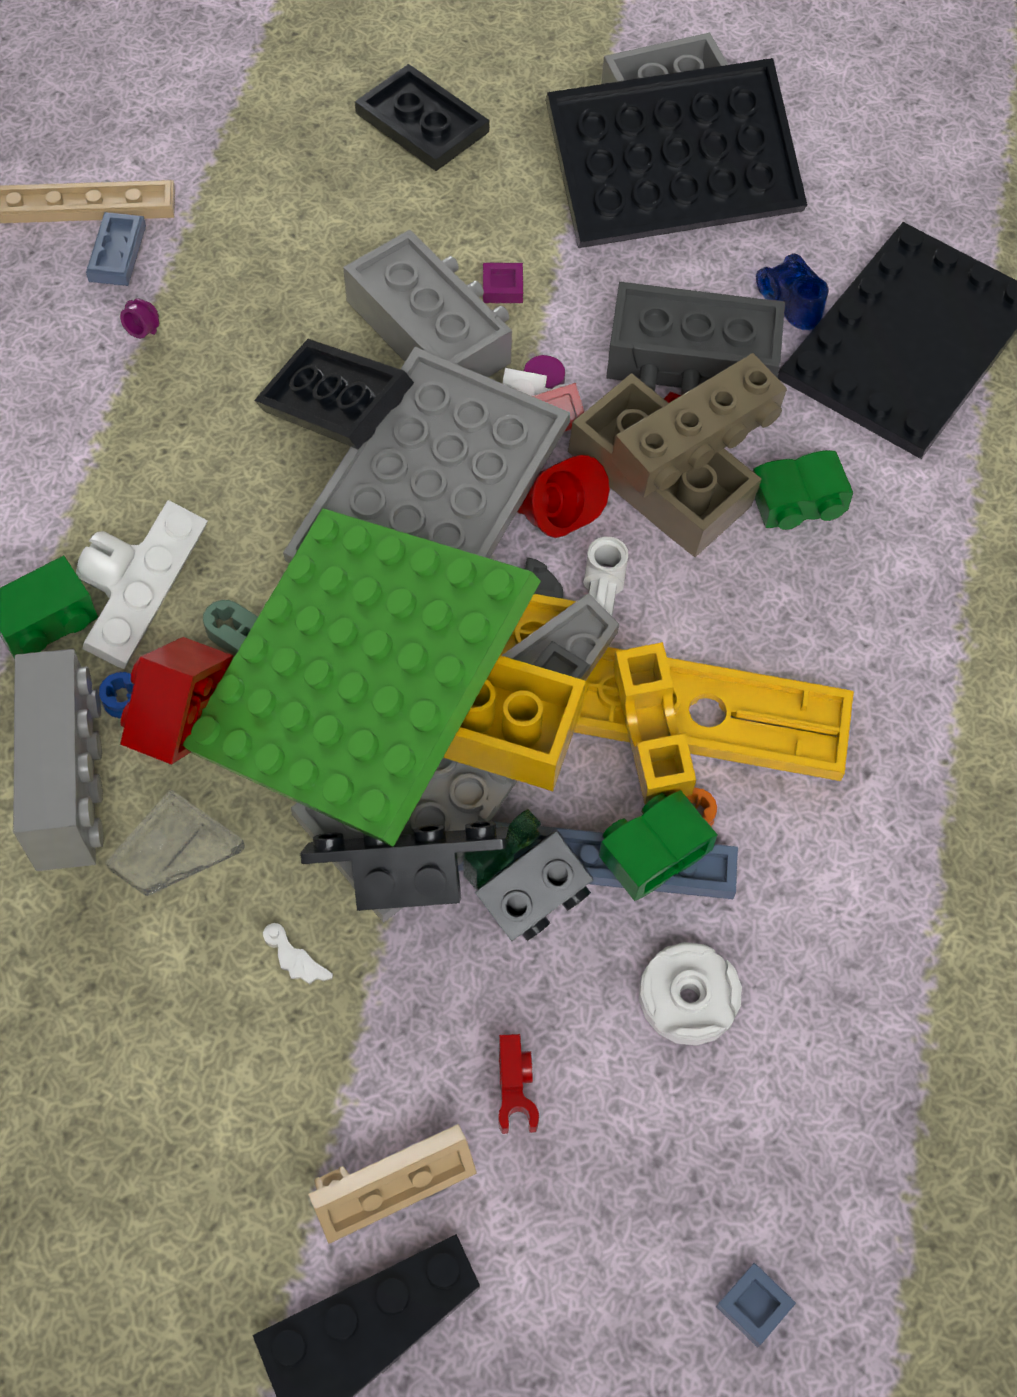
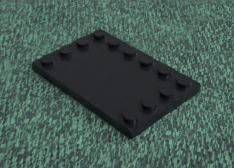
M773 58L547 92L545 101L578 248L803 212L807 207V200Z
M902 222L780 368L778 379L922 459L1016 335L1017 280Z

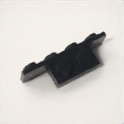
M494 821L468 823L465 825V830L445 831V826L425 825L415 828L414 834L400 835L394 847L364 833V838L344 839L343 834L338 832L324 833L314 836L313 842L307 843L300 853L301 864L351 861L357 911L457 904L461 900L457 853L505 849L509 840L508 827H496Z

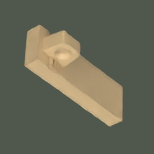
M459 1124L352 1174H349L346 1168L341 1166L339 1169L320 1178L317 1177L314 1180L316 1191L308 1195L327 1242L330 1244L477 1174L466 1137Z

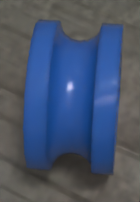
M116 672L102 681L99 687V696L105 711L112 717L120 719L125 706L131 699L134 684L131 683L130 673ZM126 688L128 700L118 702L116 691Z

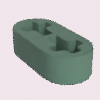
M219 600L206 608L203 614V623L208 638L235 656L258 616L236 602ZM232 617L235 629L226 624L218 628L216 620L226 621Z

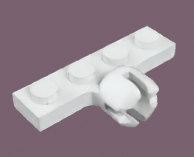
M167 500L146 538L139 545H130L105 531L96 532L90 538L89 542L92 544L90 547L83 549L78 559L76 574L81 581L105 592L109 600L85 639L83 650L119 668H126L208 522L206 519Z

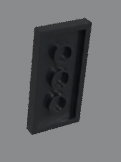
M307 339L254 401L266 413L359 449L363 443L374 435L376 428L389 412L402 402L405 393L414 382L404 370Z

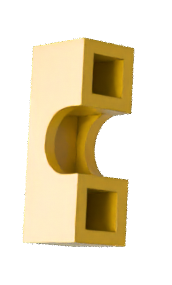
M663 642L616 651L614 675L644 805L661 793L669 796L681 790L685 796H691L696 783V776L686 734H680L673 704L674 685Z

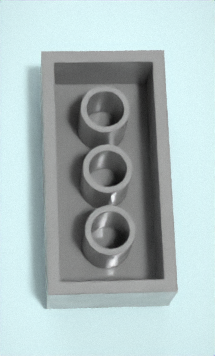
M74 649L15 655L13 833L36 871L96 865L95 848L103 847L104 844L102 821L100 818H95V803H102L103 788L100 775L94 774V760H101L102 744L99 732L93 731V718L101 717V701L98 690H92L89 667H81Z

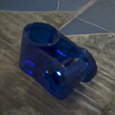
M792 253L785 257L783 263L773 268L765 266L757 271L756 283L763 297L767 300L784 301V317L795 328L801 330L814 329L824 316L829 287L806 264L804 259L800 255Z

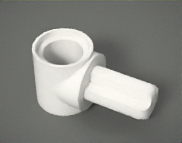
M600 537L594 540L588 548L583 583L589 590V594L613 616L615 596L624 588L628 549L617 538ZM602 564H607V565H611V566H613V567H603V566H601V565H602Z

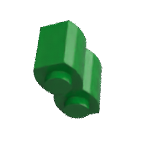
M836 451L813 452L796 460H775L753 468V472L761 478L755 501L765 528L779 527L782 530H789L799 526L806 519L815 520L821 518L824 521H831L839 518L849 510L853 490Z
M681 790L669 796L661 793L653 797L642 808V816L634 818L629 822L622 818L609 826L602 835L604 840L601 842L599 857L634 901L650 894L671 877L686 870L713 850L718 836L717 833Z

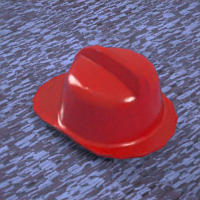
M578 455L541 471L517 512L524 514L533 526L538 527L546 536L552 538L566 536L590 524L601 515L608 501L610 492L609 478L604 466L594 457Z

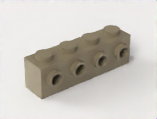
M752 353L617 434L611 462L643 498L657 489L664 491L670 488L679 479L680 475L691 468L695 470L702 468L713 458L715 453L725 447L730 449L736 447L752 430L759 426L762 428L768 427L775 422L782 412L781 405L787 388Z

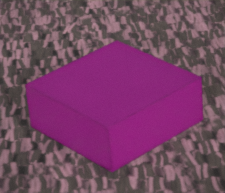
M483 263V302L523 303V263Z

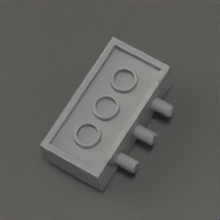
M411 230L404 232L343 267L346 301L404 361L407 360L414 347H418L486 377L511 364L512 330L504 323L509 320V313L506 308L499 306L491 310L479 298L484 294L482 285L478 281H473L466 285L454 273L459 269L456 259L449 256L441 261Z

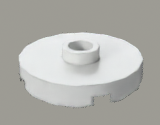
M683 942L665 947L647 965L640 981L639 1002L645 1019L659 1035L677 1044L697 1046L715 1041L730 1029L741 1007L742 986L735 968L727 959L725 961L720 955L716 954V950L704 944ZM684 989H691L698 995V1000L693 1003L686 1002L682 999L680 992Z

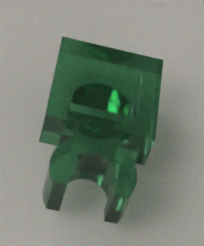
M529 809L523 811L508 826L509 840L507 848L465 852L463 857V876L477 890L512 862L516 852L529 846L540 836L537 828L541 825V822Z

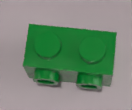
M64 555L0 587V637L14 659L15 655L41 652L47 645L70 633H77L83 630L89 623L98 619L90 594Z

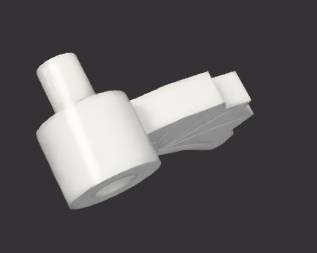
M271 923L265 927L263 931L264 940L268 946L278 947L281 969L289 971L291 979L301 978L309 985L317 979L322 981L332 979L333 973L316 963L304 949L293 948L288 942L284 928L280 924Z

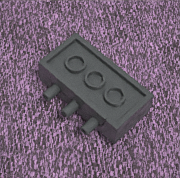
M619 282L606 379L624 380L632 373L653 391H655L656 385L681 388L682 396L752 353L778 377L781 361L785 302Z

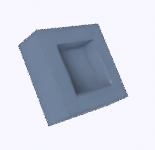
M753 1263L718 1303L716 1308L758 1348L794 1307L796 1302L760 1267Z

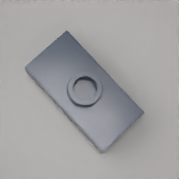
M104 212L86 269L88 282L129 286L146 228L144 216Z

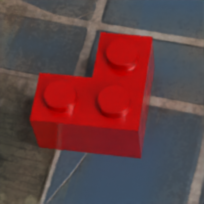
M181 637L140 656L131 672L130 680L134 684L131 699L121 715L120 724L124 729L120 745L171 765L191 753L183 746V743L187 736L191 735L195 722L201 718L202 710L206 708L210 697L231 664L233 655L186 637Z

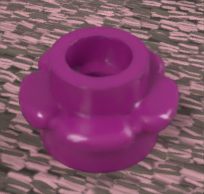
M136 298L134 301H127L125 309L120 314V320L124 329L131 336L138 339L144 338L149 333L155 335L157 332L156 328L160 324L156 308L150 302L140 298Z

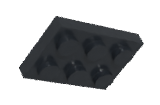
M410 64L404 66L355 101V112L357 115L435 171L489 133L490 130L489 119Z

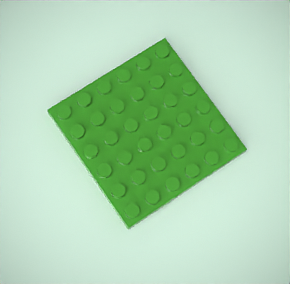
M322 508L218 683L206 708L203 709L201 718L193 725L191 735L187 736L183 746L189 752L394 847L541 581L532 571Z

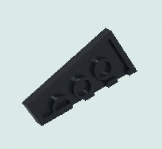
M457 1234L252 1336L276 1397H356L360 1391L381 1373L383 1374L422 1337L429 1334L480 1289V1284Z

